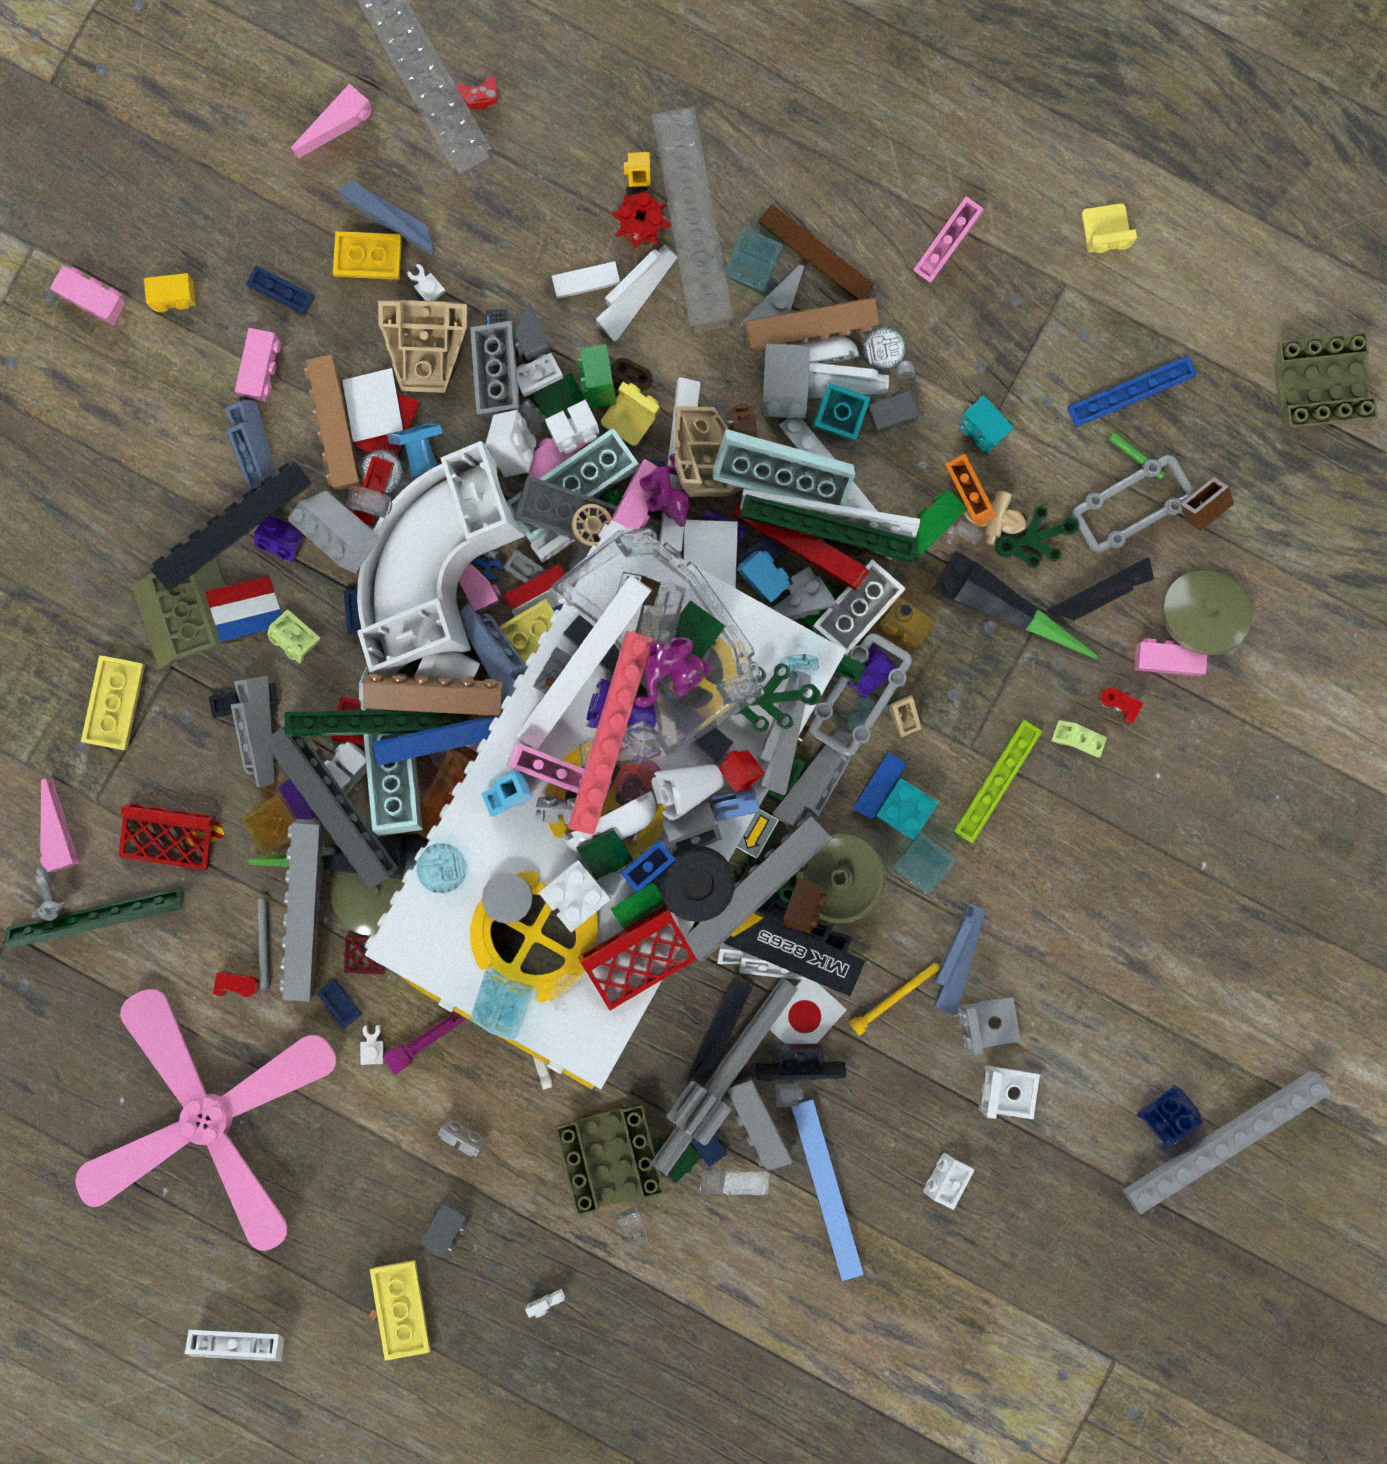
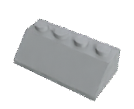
M513 321L470 327L476 414L485 419H493V415L519 410Z
M323 491L300 501L287 519L337 565L355 574L381 539L378 534L328 491Z
M750 1074L732 1083L724 1096L729 1106H735L738 1112L734 1114L739 1126H745L748 1132L744 1134L750 1147L755 1146L758 1152L755 1154V1158L759 1166H765L766 1170L769 1171L792 1163L791 1156Z

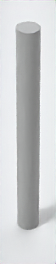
M257 899L260 989L269 988L267 899Z

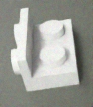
M552 353L539 355L535 361L529 364H521L516 368L517 383L524 397L564 378Z
M549 531L531 543V547L541 562L544 563L575 540Z
M943 1153L930 1179L926 1182L923 1192L934 1201L954 1210L974 1169Z

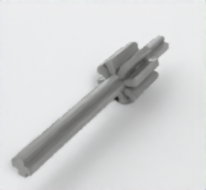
M781 978L703 1088L695 1081L689 1082L666 1115L667 1119L677 1126L650 1164L667 1176L693 1138L703 1145L708 1144L731 1111L730 1107L721 1101V1098L798 990L797 987L786 979Z

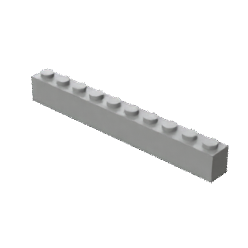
M1309 1071L1123 1189V1192L1133 1208L1139 1214H1143L1330 1095L1331 1092L1318 1073Z

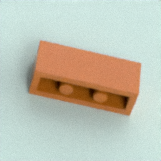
M966 454L946 463L945 465L976 525L980 527L997 518L998 515Z

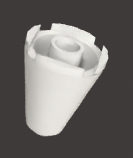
M714 764L661 770L655 772L654 775L656 777L652 778V790L657 804L662 803L666 809L662 811L664 816L669 820H676L721 789L725 777L719 770V767Z

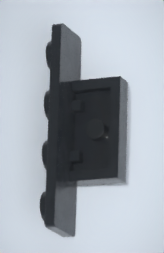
M823 1043L778 1044V1063L756 1064V1079L763 1081H792L795 1079L837 1080L839 1078H846L845 1062H823Z

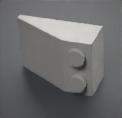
M766 344L762 416L806 418L810 346Z

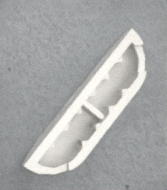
M836 335L828 339L809 340L810 342L789 344L810 346V363L829 364L860 358L855 343L845 336Z
M652 791L600 817L594 835L598 836L614 828L619 838L623 840L646 828L652 822L656 813V801ZM575 830L563 836V839L571 850L579 854L576 847L592 839L593 835Z

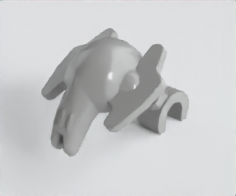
M40 868L36 870L38 876L35 877V880L42 889L44 902L39 909L32 912L31 917L40 916L44 920L52 921L58 916L59 910L67 904L66 901L62 903L52 901V894L49 888V873L46 869Z

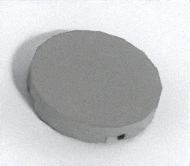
M512 873L494 876L487 882L482 893L484 910L489 917L501 923H512L522 919L530 910L533 900L531 887L527 881Z

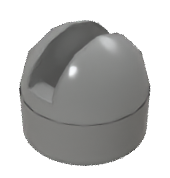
M902 361L898 365V378L909 379L915 376V368L910 361Z

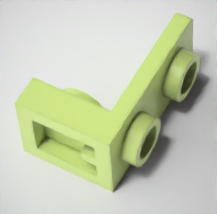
M1058 720L1052 742L1072 746L1100 758L1107 738L1077 723Z

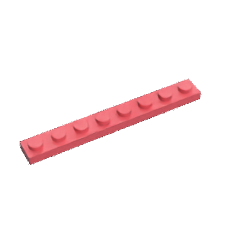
M626 630L568 824V828L591 835L595 834L648 657L649 644L652 643L653 638Z

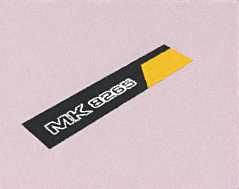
M756 914L751 915L723 942L849 997L866 961ZM694 922L693 926L696 927L700 922Z

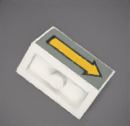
M759 809V812L755 813L737 848L758 858L779 819Z

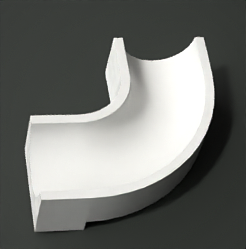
M482 441L442 457V464L430 469L410 483L390 503L373 530L381 539L360 567L357 594L359 619L362 628L357 632L370 673L393 676L398 674V670L419 658L441 652L456 651L464 653L471 650L456 601L459 579L465 568L476 557L525 536L523 528L514 519L502 493L497 476L498 465Z

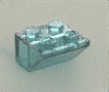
M742 227L733 247L725 275L765 292L782 253L783 244Z
M919 832L915 840L910 843L892 868L928 895L942 881L958 859L925 834Z
M485 971L470 1020L489 1033L514 1041L519 1034L534 987Z

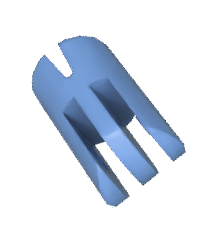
M754 788L710 797L711 803L715 804L712 806L714 813H717L715 815L716 821L759 812V804Z

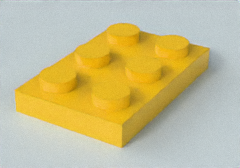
M335 231L334 277L400 280L401 234Z

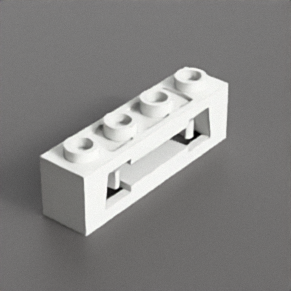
M189 1330L185 1354L192 1357L281 1362L285 1338L278 1334Z

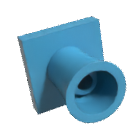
M427 423L387 435L390 444H405L410 477L421 476L438 466L428 437L442 434L441 425Z

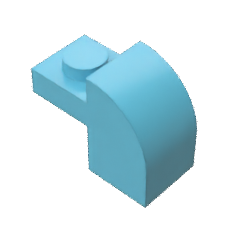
M515 771L493 782L495 787L481 793L490 816H497L514 806H521L533 797L523 772Z

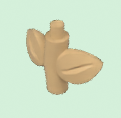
M997 491L992 505L998 517L980 526H987L985 532L988 535L987 544L995 545L996 538H1000L1002 531L1008 534H1015L1021 532L1026 527L1025 518L1018 510H1007L1012 498L1010 493ZM967 509L964 515L972 524L976 525Z

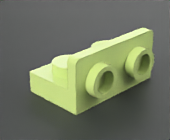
M288 609L269 625L267 634L269 640L274 645H279L290 659L296 660L298 663H301L304 656L320 642V637Z

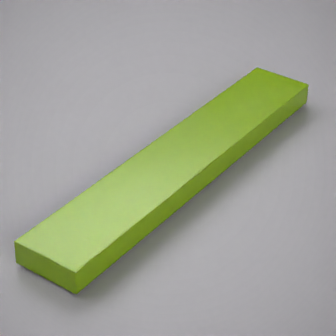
M1022 720L953 831L968 842L974 843L1043 732L1026 720Z

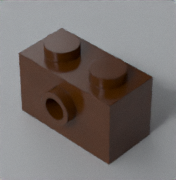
M738 404L730 408L729 430L758 438L756 418L752 405Z
M1213 477L1180 505L1186 522L1202 531L1233 506L1234 502L1229 486Z
M797 879L783 918L786 927L812 934L813 928H817L820 921V915H818L820 908L824 907L827 902L828 895L825 892L824 886Z

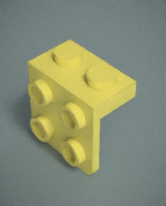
M1124 204L1083 210L1082 220L1088 253H1103L1111 249H1127L1137 239L1136 229L1129 230Z
M623 382L618 388L619 395L616 398V404L611 405L601 419V424L608 430L614 428L621 439L631 446H637L660 414V406H658L659 402L649 395L645 397L639 393L641 390L634 384L629 383L627 385Z

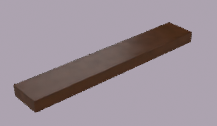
M773 204L770 205L758 220L761 226L854 299H864L874 286V283Z

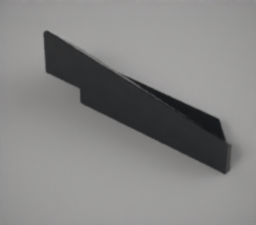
M1149 557L1047 610L1048 613L1075 621L1133 591L1134 586L1154 580Z
M770 897L754 914L786 927L783 918L788 903L775 897ZM820 919L817 928H813L812 934L787 927L844 952L848 951L853 939L849 935L831 931L834 924Z
M732 978L689 1069L687 1078L690 1079L693 1076L716 1068L744 1008L741 1005L752 991V986Z

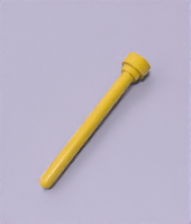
M933 963L863 1017L859 1016L858 1018L854 1017L848 1023L858 1036L862 1035L868 1027L867 1024L940 969L939 964Z

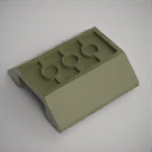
M1367 332L1278 342L1274 365L1279 412L1289 429L1378 419L1376 397H1369L1365 373L1364 357L1370 353Z
M217 558L211 560L169 593L154 574L145 576L132 586L158 669L181 663L180 659L215 647L226 648L244 642L242 637L222 642L219 638L205 591L226 587Z
M643 1104L619 1107L580 1117L555 1127L576 1216L599 1211L600 1207L638 1197L647 1199L665 1194L660 1172L650 1164L655 1157V1152Z

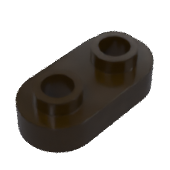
M623 357L616 359L612 363V375L618 381L625 382L627 385L632 383L641 391L648 390L651 387L653 376L647 368ZM622 367L627 370L624 374L619 373V369ZM644 377L646 382L639 383L638 379Z

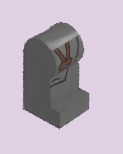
M556 646L533 687L546 695L572 656Z

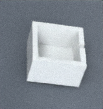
M586 400L567 408L571 416L569 419H567L564 411L545 419L548 430L560 453L564 451L569 453L577 448L576 445L582 442L590 443L597 438L596 435L600 434L598 424Z
M518 410L493 415L485 445L503 476L508 477L529 472L534 448L536 447V439L527 428L526 420L521 417Z
M349 742L346 744L342 743L337 747L332 761L327 760L324 762L346 795L367 773L365 752L357 745Z
M577 860L539 892L553 911L557 908L560 910L557 916L570 932H573L612 899L580 860Z

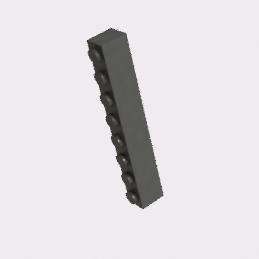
M284 726L264 741L269 751L275 756L284 772L287 773L295 784L296 789L300 791L309 807L315 812L322 825L334 839L336 845L340 847L348 858L349 863L353 865L369 889H372L399 869L305 736L285 737Z

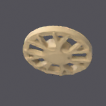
M584 505L575 512L572 518L573 533L581 543L587 546H598L599 542H594L593 534H597L599 537L601 528L607 522L609 525L612 518L607 510L599 505ZM590 508L596 509L595 516H590ZM581 511H583V513L587 517L585 520H583L579 516V513ZM604 514L607 521L602 523L599 517ZM576 523H582L583 529L577 530ZM584 532L589 534L587 540L581 537Z

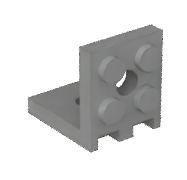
M1012 996L959 1005L961 1011L958 1012V1018L965 1034H962L963 1046L972 1054H984L983 1048L1021 1042L1014 998ZM993 1016H997L1000 1019V1025L996 1029L990 1028L988 1024L989 1019Z

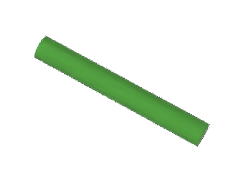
M1116 433L1110 436L1109 440L1139 464L1143 465L1144 462L1149 460ZM1161 469L1156 477L1161 480L1166 472Z

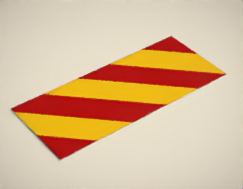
M220 821L213 825L211 842L225 837ZM198 829L191 834L200 844L205 840L206 831ZM187 836L185 842L190 851L195 848V845Z

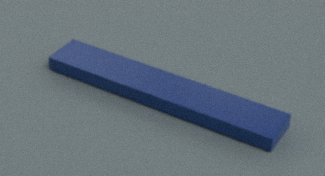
M1186 356L1068 406L1067 410L1075 428L1190 380L1196 377L1197 374L1189 356Z
M491 715L372 742L377 765L480 743L483 739H488L492 732L489 730L495 717L500 718V716Z

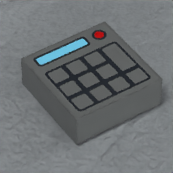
M485 309V325L508 321L507 309Z

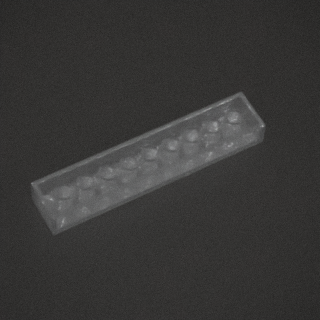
M355 0L455 178L457 179L492 160L494 156L490 145L408 1Z
M695 106L652 114V126L690 333L733 326L734 317Z

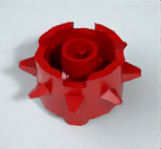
M647 190L644 193L635 194L630 197L624 195V202L620 206V210L614 211L611 214L612 217L620 222V229L615 234L616 237L624 236L629 242H633V249H637L641 243L646 245L653 242L655 245H658L661 229L670 228L671 223L663 219L662 211L667 205L666 202L659 204L653 197L649 196V191ZM638 218H645L644 221H641L640 219L637 221Z

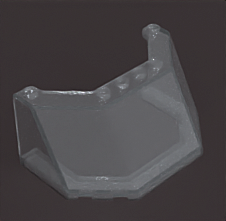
M650 528L618 530L551 586L559 603L573 606L596 624L615 598L623 572L643 575L660 582L654 607L641 605L614 642L619 649V654L626 630L653 638L652 642H660L666 616L676 618V615H680L690 600L726 626L716 639V645H712L710 648L708 662L711 664V671L704 675L702 682L697 687L688 690L684 696L678 698L672 688L673 682L671 681L670 673L662 680L657 681L659 697L654 703L659 732L656 735V744L663 753L669 756L678 753L762 697L765 692L763 686L758 685L757 682L761 676L758 664L755 661L752 662L751 657L755 655L753 646L698 567L691 561L687 564L680 559L681 553L669 543L665 542L662 545L656 540L657 534ZM644 667L640 683L648 691L647 675Z

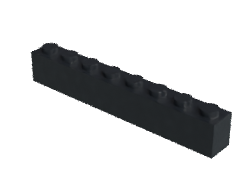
M289 462L278 469V475L274 478L271 475L265 478L260 483L262 487L256 491L253 489L249 490L242 496L244 499L238 505L235 502L224 509L226 513L219 518L216 515L206 523L208 525L207 528L203 531L197 529L188 536L190 540L184 545L181 542L170 550L172 554L166 558L161 556L152 563L154 567L151 569V572L168 593L311 486L312 482L296 462L291 465Z

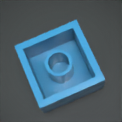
M753 551L736 567V571L763 601L772 602L790 585L787 580L789 576L782 568L778 569L772 564L774 559L766 551Z

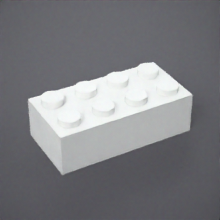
M873 559L866 566L870 572L859 589L856 591L847 587L836 599L840 608L837 610L828 608L812 627L818 635L845 649L844 655L846 656L906 589Z

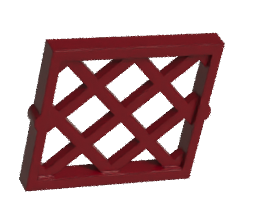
M345 936L344 973L385 974V966L382 965L380 969L375 964L376 961H372L369 957L365 956V952L360 948L370 937ZM353 939L363 940L359 944H357ZM349 941L355 946L350 952L348 951ZM357 949L362 953L358 960L352 955ZM348 957L355 962L350 967L347 966ZM364 957L370 962L365 968L359 963ZM357 965L361 970L351 969H353ZM371 966H373L377 971H367V970H368Z

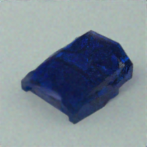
M1175 1084L1159 1098L1137 1112V1116L1142 1118L1160 1139L1165 1150L1184 1139L1191 1131L1203 1123V1118L1197 1107L1185 1092Z

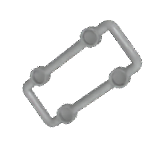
M1166 455L1158 460H1147L1143 463L1141 470L1101 493L1093 492L1088 494L1084 502L1074 508L1073 518L1078 521L1079 529L1092 551L1101 553L1109 548L1116 549L1123 546L1126 538L1166 515L1174 516L1182 511L1180 504L1194 493V489L1177 459L1171 455ZM1169 464L1186 494L1180 498L1173 497L1166 500L1163 508L1123 531L1115 530L1110 532L1106 540L1098 544L1081 514L1087 510L1094 511L1102 507L1104 500L1144 477L1152 478L1157 476L1161 468Z
M878 634L868 635L861 645L855 646L851 650V658L858 660L861 664L865 663L869 658L868 649L874 642L902 659L903 662L899 668L893 669L889 673L888 679L890 683L864 724L857 726L853 730L852 736L854 740L849 747L819 730L822 722L832 717V706L849 680L841 676L826 701L819 703L815 707L816 717L810 726L811 734L845 756L855 754L861 744H865L870 740V729L896 688L906 683V672L912 664V658L908 652Z

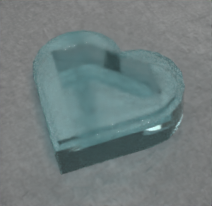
M807 654L792 655L787 657L786 665L791 669L817 670L819 669V659Z

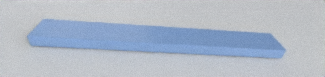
M813 1099L792 1104V1110L841 1279L844 1281L864 1275Z

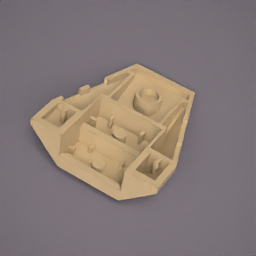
M419 300L378 301L379 326L382 330L401 391L445 393L467 329V304Z
M677 406L675 408V468L681 486L689 497L729 496L746 489L713 480V467L725 430L728 429L714 407Z

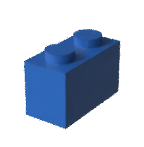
M658 839L625 867L620 874L638 893L676 859Z

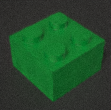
M607 344L580 348L581 357L577 359L584 399L586 401L589 400L590 408L616 404Z

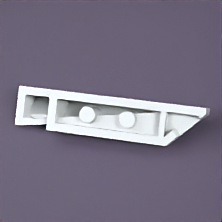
M663 245L658 251L656 249L651 251L605 297L606 304L609 307L596 318L597 326L613 341L618 340L675 262L676 255L666 245Z
M809 363L807 398L822 397L825 385L828 383L862 395L886 394L888 392L890 376L878 374L877 370L868 368Z
M725 943L719 946L717 964H740L739 973L808 980L805 977Z

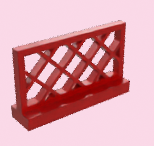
M132 803L121 806L123 819L118 857L200 870L208 869L212 828L215 825L216 816ZM129 819L137 820L142 828L133 834L128 827ZM152 823H158L164 830L157 837L148 828ZM175 826L181 827L186 834L178 841L169 831ZM197 829L206 831L205 840L200 844L191 834ZM143 830L151 838V841L145 846L136 838V835ZM165 833L174 843L166 850L157 840ZM187 836L195 845V848L188 853L180 845V842ZM131 839L139 848L134 854L125 852L126 843ZM153 842L161 851L156 857L150 856L145 849ZM174 846L183 855L179 860H173L167 853ZM196 849L203 856L202 864L194 863L189 856Z
M666 905L578 956L582 967L587 972L609 1011L697 960ZM671 924L675 931L672 941L660 939L661 929ZM677 936L680 939L681 943L676 942ZM644 939L654 941L650 954L637 951L640 941ZM657 942L671 945L667 958L654 955ZM675 946L684 948L689 955L681 961L671 959ZM622 952L632 954L629 966L615 964L617 955ZM636 955L649 958L646 971L632 968ZM653 959L666 962L663 972L659 974L649 972ZM600 965L610 967L607 980L596 978L592 970ZM614 968L627 971L624 984L610 981ZM631 972L644 975L643 982L638 987L628 985ZM600 983L605 984L604 990L601 987ZM609 985L622 988L620 997L612 1002L607 997Z

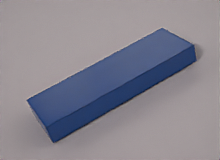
M887 752L852 809L872 820L907 764Z

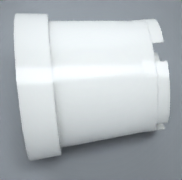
M456 651L436 653L422 658L414 677L424 675L435 679L439 677H450L454 680H461L462 678L473 679L480 663Z

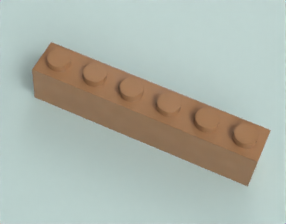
M865 298L743 321L747 348L754 349V352H759L766 349V344L788 345V342L795 340L797 344L810 342L809 338L816 336L818 340L831 338L830 334L837 332L839 336L852 334L851 330L860 328V332L873 330L874 325H879L875 298Z
M332 354L307 359V367L304 368L307 381L310 380L312 388L309 389L311 401H315L316 409L313 410L315 422H319L320 431H317L320 444H323L325 452H322L324 464L328 465L329 473H326L328 485L332 486L336 492L361 487L362 482L336 359Z
M371 673L365 675L363 683V709L500 716L502 682H497L494 679L475 681L472 678H462L461 680H454L450 677L435 679L424 675L406 677L403 674L383 676L380 673Z

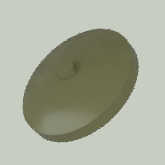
M1199 570L1179 577L1170 586L1163 599L1162 617L1167 631L1182 647L1197 654L1219 655L1234 649L1246 637L1252 624V607L1248 596L1234 580L1218 572Z
M831 834L832 839L808 861V869L804 872L797 871V879L824 886L828 896L825 906L820 908L818 914L820 919L832 923H851L864 918L878 905L885 889V868L878 852L867 841L850 834Z
M335 871L330 884L331 904L337 917L349 929L363 935H375L380 929L377 924L384 913H388L393 906L390 904L396 891L400 892L405 883L402 882V879L386 878L372 889H369L359 874Z

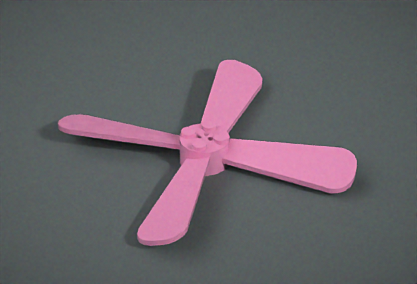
M147 989L138 992L128 998L121 1007L120 1016L122 1022L184 1108L180 1114L179 1122L82 1165L76 1174L75 1180L80 1198L90 1207L104 1205L189 1142L207 1145L248 1242L252 1247L262 1251L278 1246L285 1240L288 1233L286 1220L226 1133L232 1125L233 1117L329 1075L337 1064L335 1051L325 1038L318 1035H308L294 1043L222 1097L216 1094H206L168 998L157 989Z

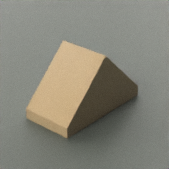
M912 695L888 705L901 737L922 729Z

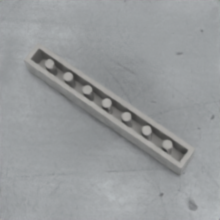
M812 816L809 819L806 817L802 819L796 826L798 829L793 834L788 833L780 841L782 844L776 850L773 848L764 856L766 860L760 866L758 864L753 866L748 872L749 876L744 881L741 879L735 884L732 900L720 915L707 921H701L696 927L692 926L685 939L699 961H705L832 839Z
M296 819L288 828V838L291 839V847H288L287 861H290V869L286 871V883H289V888L284 898V903L288 907L283 919V926L286 927V935L283 936L282 940L285 957L281 961L284 979H281L280 992H283V1000L310 1002L315 994L324 831L321 821Z

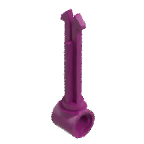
M454 1012L409 1044L407 1043L404 1046L399 1044L383 1055L382 1058L392 1073L396 1075L413 1063L412 1059L416 1057V1054L450 1032L467 1018L461 1016L454 1021L453 1019L460 1015Z

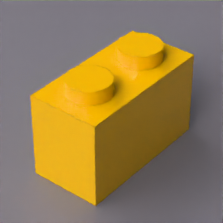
M188 273L144 278L146 304L156 312H165L168 308L184 310L188 309L189 306L196 305L194 281Z

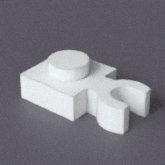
M416 265L420 271L417 276L412 275L410 271L407 272L411 281L418 282L414 288L425 301H435L446 292L431 273L425 276V271L421 265Z
M807 567L792 576L790 580L793 584L789 585L785 590H789L792 594L815 578L811 568Z
M365 1025L363 1027V1034L367 1041L360 1042L361 1065L384 1064L385 1061L382 1058L384 1055V1041H378L381 1026L376 1025L375 1034H370L368 1025Z
M533 1056L543 1090L552 1087L548 1064Z
M562 1289L528 1303L525 1309L528 1317L530 1318L534 1315L536 1318L541 1317L548 1312L547 1309L550 1306L564 1301L565 1295Z

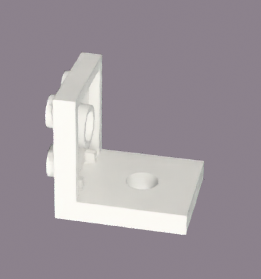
M985 1065L984 1070H986L984 1083H982L981 1092L983 1094L979 1111L987 1118L996 1119L997 1114L1034 1119L1040 1074ZM1011 1087H1017L1020 1091L1016 1099L1008 1097V1090Z

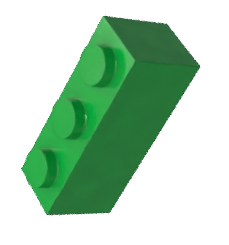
M949 489L944 494L940 491L932 500L934 504L929 509L923 508L916 516L920 519L916 538H914L917 539L915 555L918 558L967 509Z

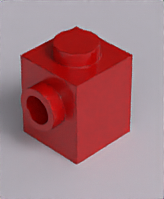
M734 750L724 758L725 762L719 767V770L735 792L750 789L765 774L749 750L739 752Z

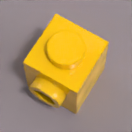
M650 152L628 153V162H624V175H628L629 187L651 186Z

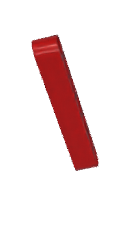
M741 500L731 513L740 522L853 590L857 591L870 572L857 561L818 538L740 518L742 509H740Z

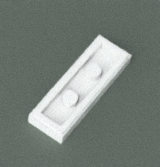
M615 261L552 276L557 299L616 286L620 283Z

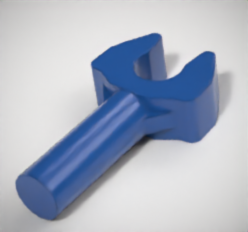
M478 556L471 561L484 569V577L490 581L499 580L496 575L491 573L493 567H497L502 571L505 570L502 563L496 558L492 561H486Z

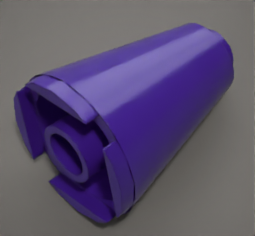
M600 678L596 684V687L600 688V690L592 695L586 720L589 722L586 724V727H598L611 682ZM634 700L626 730L648 732L650 727L655 728L658 720L655 707L651 705L644 708L638 707Z

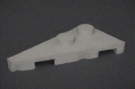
M799 264L743 321L790 313L805 266Z
M818 575L771 609L791 620L804 618L807 615L819 614V610L827 608L837 610L840 607L822 578Z

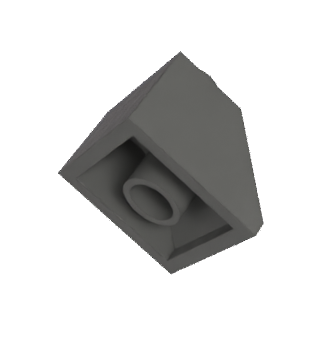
M529 303L524 309L515 333L518 340L515 342L521 360L526 359L528 364L535 361L539 355L552 353L547 337Z

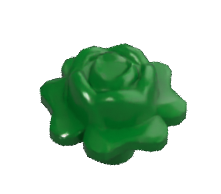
M607 489L601 495V498L604 502L618 506L623 495L618 490L612 491Z

